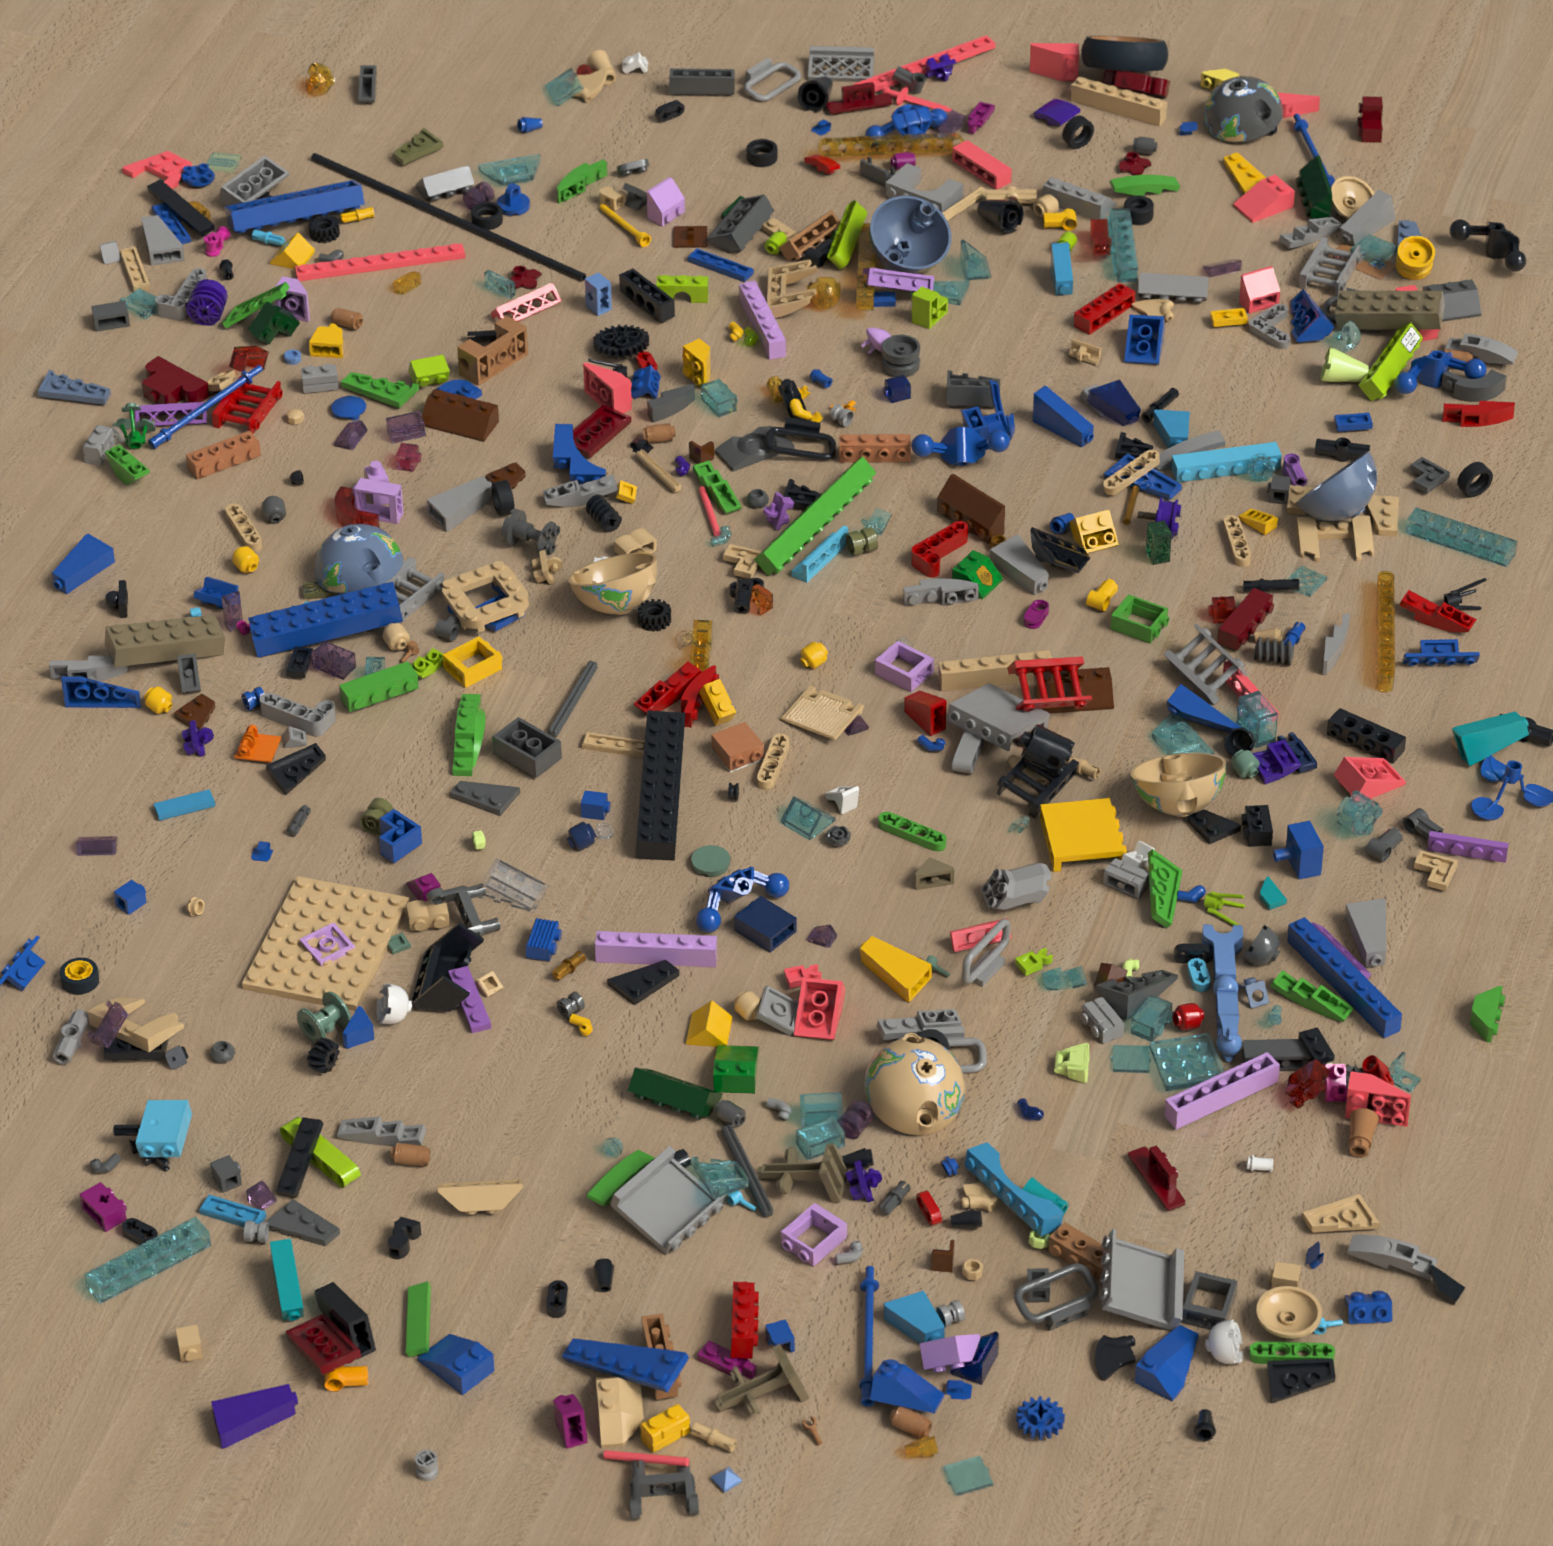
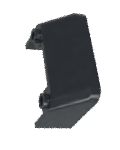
M458 922L428 947L422 956L410 998L412 1006L422 1010L454 1011L470 995V992L450 980L448 971L468 966L471 962V952L484 942V938Z

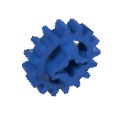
M1041 1396L1038 1397V1400L1030 1397L1029 1403L1023 1401L1022 1407H1018V1413H1016L1018 1429H1023L1024 1435L1030 1433L1031 1439L1035 1436H1038L1039 1440H1042L1043 1436L1051 1439L1052 1433L1058 1435L1059 1429H1063L1065 1420L1063 1407H1058L1057 1401L1051 1403L1049 1397L1046 1400H1042Z

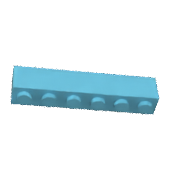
M1276 442L1172 455L1171 470L1176 482L1281 469L1282 454Z

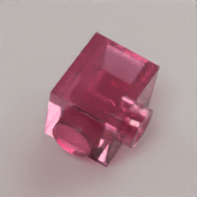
M401 443L396 453L397 470L414 472L422 457L421 452H419V445Z

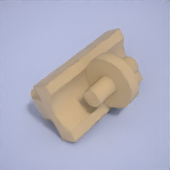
M1072 339L1068 356L1076 358L1078 361L1097 365L1099 364L1102 348Z
M545 550L539 551L540 557L532 560V565L535 569L534 577L538 583L547 580L548 584L551 585L554 583L553 572H557L562 568V560L554 556L547 559Z

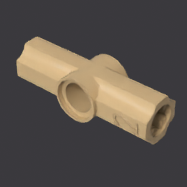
M1009 186L1004 190H986V200H1016L1020 202L1019 204H1034L1037 200L1036 189H1017L1014 186Z

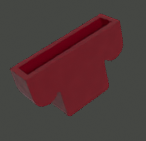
M1105 69L1103 84L1124 90L1168 97L1170 80L1122 70Z
M157 356L145 366L147 379L142 381L143 396L156 404H176L184 400L185 403L202 402L210 397L208 382L160 356Z

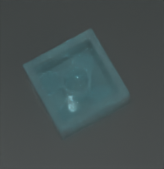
M1260 691L1239 697L1236 724L1252 732L1255 737V749L1276 742L1278 719L1276 710Z

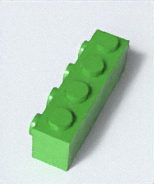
M408 661L339 685L340 699L349 712L419 688L418 674Z

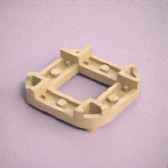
M496 561L493 564L479 567L443 581L444 604L450 606L460 620V626L464 630L472 628L478 629V632L485 631V625L515 613L519 618L524 616V611L530 606L527 590L513 571L504 565L502 561ZM493 582L495 586L501 588L507 597L476 609L464 592Z

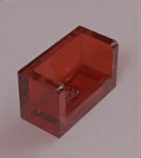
M258 346L234 347L229 367L242 372L243 370L245 371L246 367L255 368L261 365L264 371L269 351Z

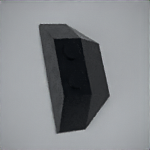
M1034 527L1030 529L1032 549L1036 554L1035 557L1040 562H1046L1053 567H1060L1079 573L1089 561L1090 557L1083 546Z

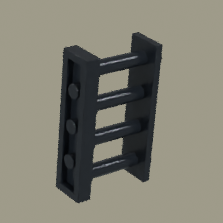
M1021 759L1006 776L1003 775L997 783L999 787L996 794L1000 796L1005 789H1008L1029 803L1031 808L1028 815L1035 819L1040 813V805L1049 804L1075 776L1079 762L1072 759L1069 764L1065 763L1063 765V772L1059 777ZM1028 767L1050 783L1048 786H1043L1022 771ZM1018 778L1038 791L1039 796H1031L1012 782Z

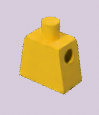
M333 323L329 324L328 327L319 326L309 341L310 356L343 358L342 328Z

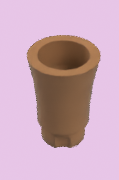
M1359 1108L1350 1113L1348 1144L1349 1153L1354 1157L1367 1156L1371 1148L1373 1135L1379 1122L1378 1115L1372 1110Z

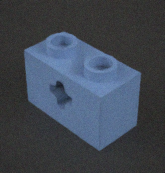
M599 272L585 278L586 307L597 316L612 310L611 282Z

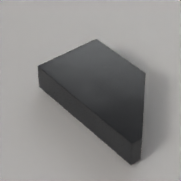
M1431 1265L1428 1272L1432 1276L1435 1293L1454 1305L1466 1287L1434 1265Z

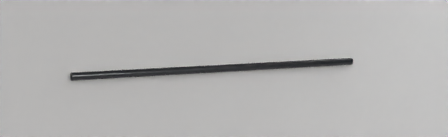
M313 153L311 156V160L575 279L584 281L586 278V274L324 156Z

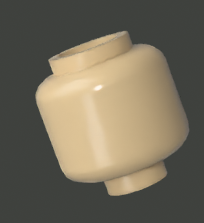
M1050 194L1038 198L1034 203L1035 214L1043 219L1044 213H1057L1059 208L1058 200Z
M391 623L385 627L382 637L387 646L393 651L404 649L410 641L409 633L400 623Z
M752 991L741 992L735 998L734 1009L746 1021L757 1020L755 1015L761 999Z

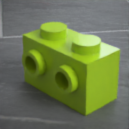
M444 355L411 360L408 372L413 383L419 384V387H426L431 384H442L448 381L450 370Z

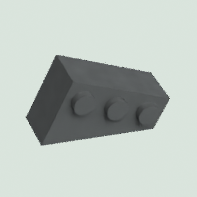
M947 370V405L953 407H993L989 380L999 384L1000 392V379L985 376L973 378L968 377V373H963L962 376L955 375L953 371Z

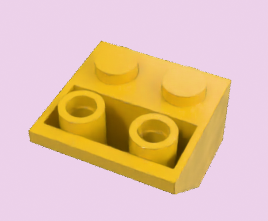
M699 338L683 346V374L705 391L708 388L711 375L710 346Z
M1109 510L1069 521L1074 540L1078 545L1083 546L1087 553L1119 545Z

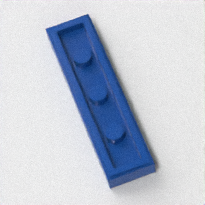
M163 203L152 206L153 214L158 215L182 245L191 242V237L170 209Z
M698 248L687 257L690 263L742 282H746L754 274L753 268Z

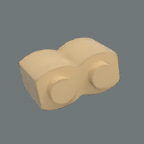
M644 528L637 529L629 535H623L614 541V552L618 555L641 552L653 553L657 550V539Z
M416 900L406 904L407 919L411 931H422L428 928L440 929L449 926L447 903L436 905L430 904L428 901Z

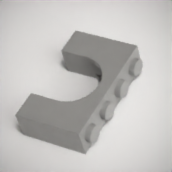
M908 163L885 182L886 197H918L933 204L941 213L963 198V184L948 179L941 187L933 191L915 189L921 182V168Z

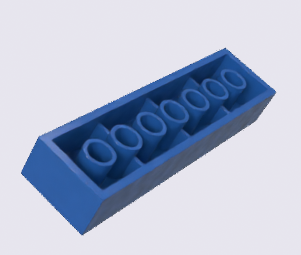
M355 180L228 205L225 206L228 226L237 231V233H243L249 228L257 230L262 229L264 225L277 226L279 222L286 221V223L295 222L297 218L310 219L312 215L325 216L331 211L339 213L343 212L346 208L358 209L360 205H365L362 185Z
M393 582L248 618L258 658L291 650L295 647H303L387 626L391 623L403 622Z

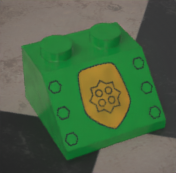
M974 550L952 569V579L978 584V598L982 600L1003 581L1002 575L990 558Z

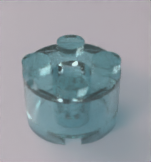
M1353 791L1351 792L1353 795L1350 798L1346 796L1341 802L1336 814L1339 817V821H1336L1340 826L1357 836L1370 835L1374 828L1373 825L1377 818L1381 816L1383 809L1379 806L1378 802L1362 792Z

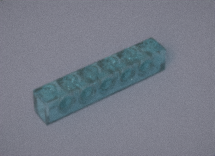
M1130 208L1110 209L1109 216H1106V225L1108 226L1113 276H1116L1117 282H1138V263Z
M1417 507L1407 519L1406 534L1507 567L1516 555V540Z
M197 1217L185 1221L179 1226L86 1273L87 1289L101 1304L211 1247L210 1233Z

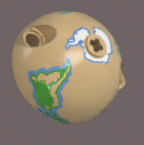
M643 552L609 557L576 570L569 576L568 582L580 602L588 608L601 613L623 615L638 607L651 594L657 578V558L654 554Z
M1208 753L1171 754L1142 762L1135 766L1130 773L1138 795L1147 805L1168 815L1185 817L1208 806L1218 796L1226 776V760L1220 756Z
M908 1033L903 1038L884 1046L872 1058L865 1073V1093L872 1110L885 1124L902 1133L910 1135L936 1133L949 1126L961 1110L965 1096V1080L957 1059L947 1048L938 1042L919 1037L915 1033ZM920 1120H924L927 1125L922 1124Z

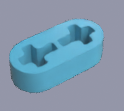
M1199 958L1191 959L1188 962L1187 968L1191 985L1195 991L1205 992L1209 990L1211 981L1206 963Z

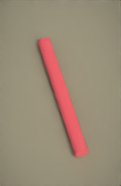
M702 486L699 488V493L714 536L717 537L721 535V531L706 488Z
M605 1450L603 1455L604 1459L632 1462L642 1460L645 1463L686 1467L689 1465L688 1457Z

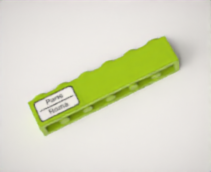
M1411 322L1396 331L1359 384V387L1370 401L1377 398L1380 400L1387 395L1386 391L1393 386V381L1400 374L1399 372L1407 366L1406 362L1414 356L1413 352L1420 347L1419 344L1423 337Z

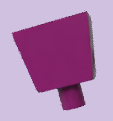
M574 1394L557 1396L553 1400L555 1422L566 1449L588 1443L584 1410ZM569 1423H572L574 1425V1428L572 1430L569 1429L571 1428Z

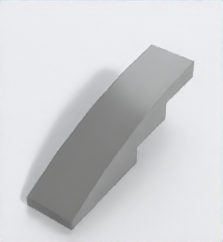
M1333 217L1310 219L1306 226L1294 227L1293 233L1280 234L1278 241L1288 248L1304 246L1316 242L1322 237L1325 238L1338 231L1343 224Z
M1218 430L1185 440L1159 453L1160 463L1155 468L1157 471L1171 469L1172 455L1208 451L1224 447L1225 439Z
M1343 614L1342 626L1334 625L1333 637H1326L1322 675H1327L1344 650L1348 637L1350 614Z
M380 1116L342 1120L337 1136L345 1140L375 1145L396 1146V1143L422 1145L426 1128L424 1124L404 1126L402 1120L382 1122Z

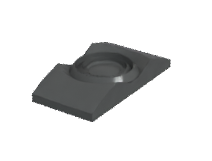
M775 426L758 427L752 433L743 437L733 436L717 447L715 453L733 472L777 456L779 454L773 453L766 446L767 431ZM773 435V444L775 446L795 449V445L785 435Z

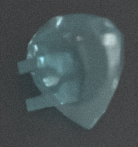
M1350 320L1343 325L1341 332L1334 330L1333 338L1339 340L1340 348L1345 353L1351 351L1360 343L1361 333L1355 322Z

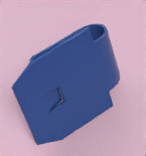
M823 119L811 131L820 136L825 135L831 130V123Z
M1197 122L1182 123L1179 126V134L1192 135V131L1198 129Z
M259 841L258 847L254 848L251 855L252 860L267 862L273 852L270 849V842Z
M1319 1241L1311 1246L1306 1254V1265L1309 1263L1312 1269L1323 1263L1324 1253L1320 1254Z
M960 1380L947 1381L946 1393L951 1395V1399L967 1400L971 1398V1384Z

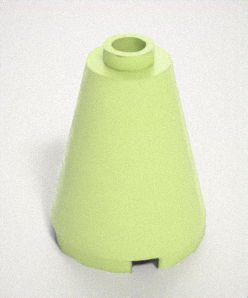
M1329 347L1325 355L1326 360L1322 366L1320 380L1324 382H1361L1370 369H1368V365L1335 348Z

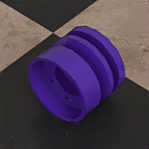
M210 279L197 282L194 285L186 307L189 317L201 325L210 326L216 324L222 316L228 299L225 287L219 282Z

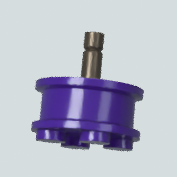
M1160 497L1156 513L1138 511L1137 518L1155 520V537L1164 535L1170 536V539H1173L1174 535H1178L1179 523L1176 522V519L1181 515V505L1178 504L1179 500L1177 499L1175 502L1164 501Z

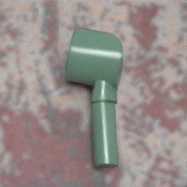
M931 955L927 957L926 962L931 964L932 971L935 970L947 978L950 976L949 972L937 965L938 960L936 957Z

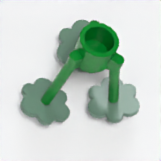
M127 403L125 407H122V412L130 413V419L119 418L113 423V431L116 433L122 432L126 440V446L131 449L141 448L146 443V433L156 430L154 422L141 419V421L136 422V428L139 431H135L134 412L141 410V407L136 405V403ZM131 428V432L128 435L126 429Z

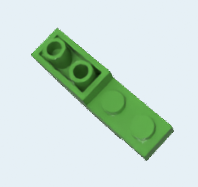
M602 159L592 165L584 163L568 173L557 187V202L560 204L585 192V186L606 177L607 162Z

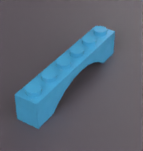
M988 1142L967 1149L965 1167L1038 1235L1044 1236L1052 1233L1062 1225L1064 1212L1051 1200L1032 1195L1011 1182L1001 1168L1000 1153Z

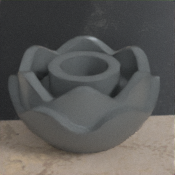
M754 489L747 495V504L752 508H764L769 502V496L761 489Z
M835 825L827 831L826 838L831 845L842 847L849 842L851 833L845 826Z
M227 1041L216 1042L209 1051V1056H211L212 1060L220 1064H225L232 1060L235 1054V1048Z

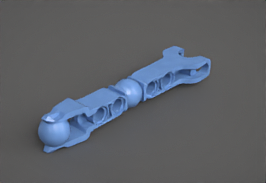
M1203 924L1202 944H1207L1212 948L1213 992L1216 996L1217 1019L1216 1045L1227 1062H1231L1235 1055L1240 1052L1243 1044L1238 1034L1239 1010L1237 993L1239 987L1236 981L1235 955L1242 950L1243 927L1242 925H1233L1231 932L1222 934L1216 932L1213 925Z

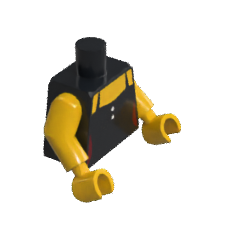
M784 379L781 385L778 386V390L789 417L821 422L823 419L821 413L816 411L811 415V412L807 411L803 399L811 394L807 391L809 388L804 385L799 390L794 380Z

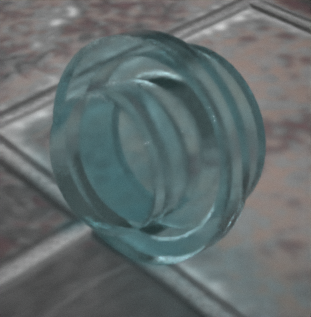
M608 1138L603 1142V1150L609 1157L617 1158L622 1153L623 1144L618 1138Z

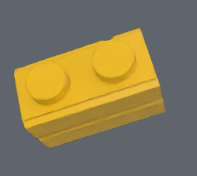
M718 679L703 685L699 693L714 725L717 726L732 720L736 711L734 706L731 705L732 702L721 680Z
M676 1404L640 1424L641 1440L652 1453H655L690 1433V1417L679 1404Z

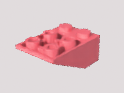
M1350 1072L1345 1118L1350 1119V1113L1353 1110L1365 1108L1374 1111L1378 1115V1123L1407 1127L1411 1095L1372 1074Z

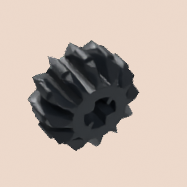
M321 1037L316 1039L315 1043L311 1045L310 1051H308V1066L319 1073L325 1074L330 1072L332 1067L336 1066L335 1063L340 1053L338 1050L339 1045L328 1038Z

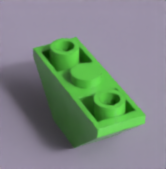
M120 444L105 451V455L117 478L126 485L150 473L146 466Z
M1497 986L1476 995L1472 1007L1470 1025L1489 1043H1491L1492 1036L1497 1035L1499 1023H1496V1021H1500L1502 1009H1499V1007H1504L1505 995H1502L1503 986Z

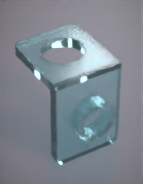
M876 508L870 520L862 519L861 523L865 528L872 527L876 534L882 535L892 514Z
M1402 1052L1390 1066L1391 1077L1394 1085L1412 1092L1419 1084L1421 1078L1404 1070L1405 1053ZM1403 1078H1410L1413 1083L1407 1085L1402 1083L1401 1080Z

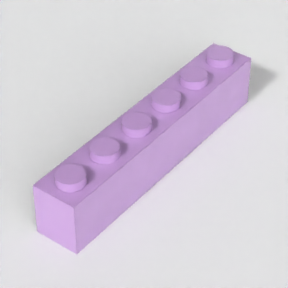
M756 281L739 284V301L769 360L786 357V339Z
M597 931L595 958L596 962L651 965L667 960L674 966L716 967L717 936Z
M1266 1052L1165 1099L1164 1117L1177 1130L1277 1083L1280 1064Z

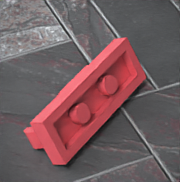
M1000 920L950 931L952 950L957 952L973 948ZM1002 930L988 944L999 942L1002 938Z

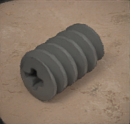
M1259 637L1255 645L1254 660L1257 655L1260 661L1266 656L1267 662H1270L1273 657L1274 662L1277 663L1279 658H1281L1282 664H1285L1288 659L1291 665L1294 647L1291 641L1285 646L1284 640H1281L1278 645L1276 639L1270 644L1269 638H1266L1263 643L1261 637Z

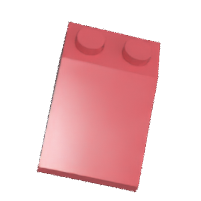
M1030 43V72L1059 81H1075L1079 74V43Z
M1272 175L1260 180L1233 203V207L1253 223L1293 208L1295 191L1277 175Z
M587 362L583 363L585 393L601 406L605 405L622 413L632 410V384L628 378L619 372Z
M1344 757L1334 773L1339 784L1345 787L1350 796L1356 800H1369L1404 786L1406 783L1384 758Z
M802 978L794 1036L826 1040L835 1039L846 991L843 981Z

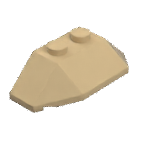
M523 1179L438 1183V1193L460 1212H465V1214H476L478 1211L497 1213L499 1210H503L523 1188Z
M616 1376L595 1377L601 1448L622 1447L637 1431L640 1424L644 1422L641 1385Z

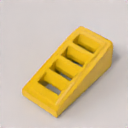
M1250 508L1238 516L1242 522L1263 535L1277 528L1278 518L1262 511Z

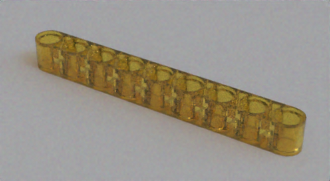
M958 133L823 138L817 143V148L823 157L886 155L902 152L934 153L952 152L953 147L956 146L952 144L953 141L959 139L960 143H962L964 140ZM938 140L944 141L942 145H936ZM906 141L911 142L909 147L903 146ZM922 141H928L925 146H920ZM889 142L895 143L892 148L887 147ZM857 143L862 144L860 149H855L854 146ZM878 143V147L874 149L871 148V145ZM840 144L846 145L843 150L838 149ZM823 145H829L828 150H821Z
M870 223L863 224L859 235L856 311H874L875 286H867V275L863 274V269L876 268V255L871 246L869 236Z
M1381 571L1378 573L1376 586V687L1379 691L1387 693L1393 690L1395 678L1394 574L1390 571Z

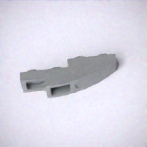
M1465 334L1463 339L1449 338L1444 350L1452 349L1470 352L1469 354L1479 357L1485 363L1513 365L1518 355L1517 350L1502 342L1473 334Z
M609 475L581 485L578 484L577 480L543 490L547 505L575 507L586 505L588 500L594 495L600 494L603 496L618 491L614 475Z
M958 579L919 580V585L903 587L904 606L941 601L942 605L975 601L978 600L979 586L977 583Z
M88 656V660H50L49 663L51 680H61V677H84L96 681H104L128 672L127 666L114 667L110 656Z
M955 1009L918 1011L916 1017L878 1020L877 1028L883 1040H899L908 1033L918 1035L923 1031V1028L961 1026L962 1022Z
M1353 1235L1347 1251L1349 1255L1388 1269L1389 1265L1428 1280L1432 1278L1428 1269L1431 1265L1436 1266L1438 1260L1418 1252L1419 1246L1375 1235Z

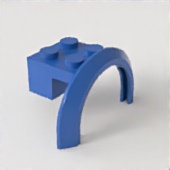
M989 380L995 413L983 416L978 406L961 410L963 427L973 428L984 440L988 438L992 431L1003 430L1009 435L1011 441L1015 433L1013 413L1009 417L1008 415L1005 417L1000 398L999 384Z

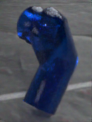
M1024 1098L1018 1100L1017 1105L1024 1119L1038 1121L1043 1119V1110L1038 1107L1029 1106Z

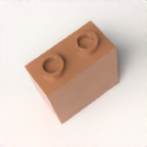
M746 722L711 734L712 751L729 772L764 760V744Z

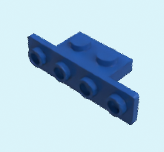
M1458 639L1420 640V653H1405L1402 663L1409 666L1418 664L1436 665L1437 663H1445L1446 665L1464 663L1471 665L1478 662L1480 654L1479 652H1459Z
M38 935L33 940L29 938L22 947L24 951L22 953L18 951L11 960L14 962L12 966L7 964L2 970L1 974L3 976L0 979V986L7 979L19 990L23 991L46 963L31 951L40 938Z

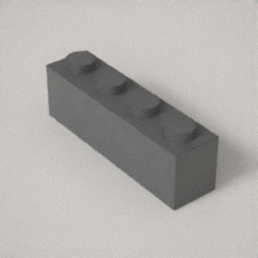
M670 68V94L734 95L735 69Z
M1299 1039L1243 1040V1063L1268 1052L1280 1064L1279 1071L1324 1070V1064L1314 1065Z

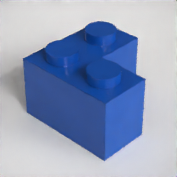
M392 809L380 818V855L391 862H397L422 844L421 826L397 810Z

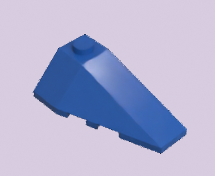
M1304 289L1291 300V313L1294 315V319L1291 320L1294 325L1292 335L1296 341L1323 340L1331 334L1334 328L1333 324Z
M61 677L65 708H141L139 691L84 677Z
M1182 684L1178 686L1167 700L1168 711L1174 716L1179 715L1181 718L1230 733L1233 729L1241 728Z
M1182 1325L1176 1327L1149 1349L1136 1364L1135 1383L1173 1402L1184 1388L1199 1334Z

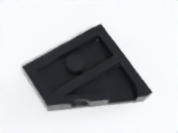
M1121 432L1115 458L1122 459L1127 453L1137 458L1144 452L1153 450L1154 446L1143 443L1137 438L1131 440L1126 437V433Z
M789 479L783 497H790L794 501L793 507L806 509L821 494L810 490L804 485L799 487L793 479Z
M1205 809L1188 816L1187 822L1209 844L1241 831L1239 823Z

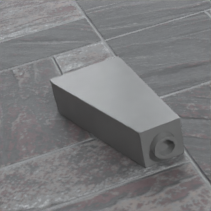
M1378 190L1340 227L1342 240L1356 246L1395 220L1392 196Z
M158 215L141 217L151 266L185 261L183 245Z
M482 476L427 499L428 514L448 532L493 500L491 492L492 483Z
M1018 534L990 549V560L995 567L1035 596L1048 588V572Z
M1385 898L1346 904L1345 920L1365 968L1385 965Z

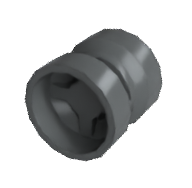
M575 991L570 993L568 998H562L556 1003L558 1011L564 1018H569L575 1011L580 1012L585 1008L582 997Z

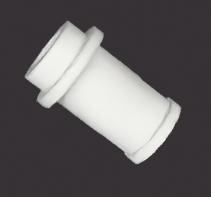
M1254 1155L1247 1157V1169L1251 1170V1172L1253 1170L1272 1172L1273 1158L1254 1157Z

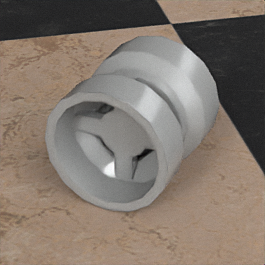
M835 404L829 413L830 420L839 422L844 427L849 426L854 417L853 411L844 409L839 404Z
M247 1220L244 1226V1241L252 1242L257 1240L259 1243H267L269 1223H255L254 1221Z
M958 1300L950 1302L947 1306L941 1305L936 1308V1312L945 1327L950 1326L952 1322L965 1320L963 1306Z
M431 1450L418 1452L415 1456L417 1477L422 1481L434 1480L438 1475L436 1453Z

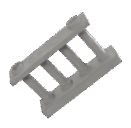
M1322 237L1300 273L1299 288L1306 290L1309 283L1313 282L1335 287V296H1339V292L1345 290L1349 277L1357 264L1362 260L1361 246L1357 245L1353 253L1330 248L1328 246V238ZM1334 255L1338 257L1347 258L1349 260L1348 262H1345L1341 260L1327 258L1325 256ZM1327 264L1336 267H1341L1344 269L1343 271H1339L1321 267L1320 265ZM1317 273H1321L1329 276L1338 277V279L1336 281L1314 275Z
M409 557L403 562L399 572L385 582H393L395 590L402 586L414 593L412 596L407 597L396 591L398 601L402 602L399 606L403 621L442 591L444 573L441 572L436 577L431 578L417 571L416 559ZM414 577L426 584L420 588L408 582V580Z
M1195 624L1194 627L1199 634L1179 653L1176 652L1174 654L1168 649L1164 656L1173 667L1215 705L1219 701L1215 694L1217 689L1236 671H1239L1244 677L1247 673L1243 669L1245 667L1244 663L1239 658L1234 659L1211 638L1212 634L1206 627L1201 628L1198 624ZM1204 639L1210 644L1190 663H1183V658ZM1216 649L1221 655L1201 674L1198 673L1196 675L1194 673L1195 668ZM1226 660L1232 664L1212 684H1205V679Z

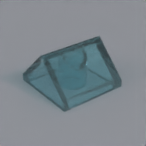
M961 240L960 263L965 281L990 279L992 276L986 256L965 240Z
M793 796L781 819V824L811 840L836 821V818L807 800Z

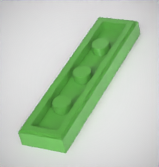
M428 1281L408 1287L406 1354L408 1357L429 1352L431 1285Z

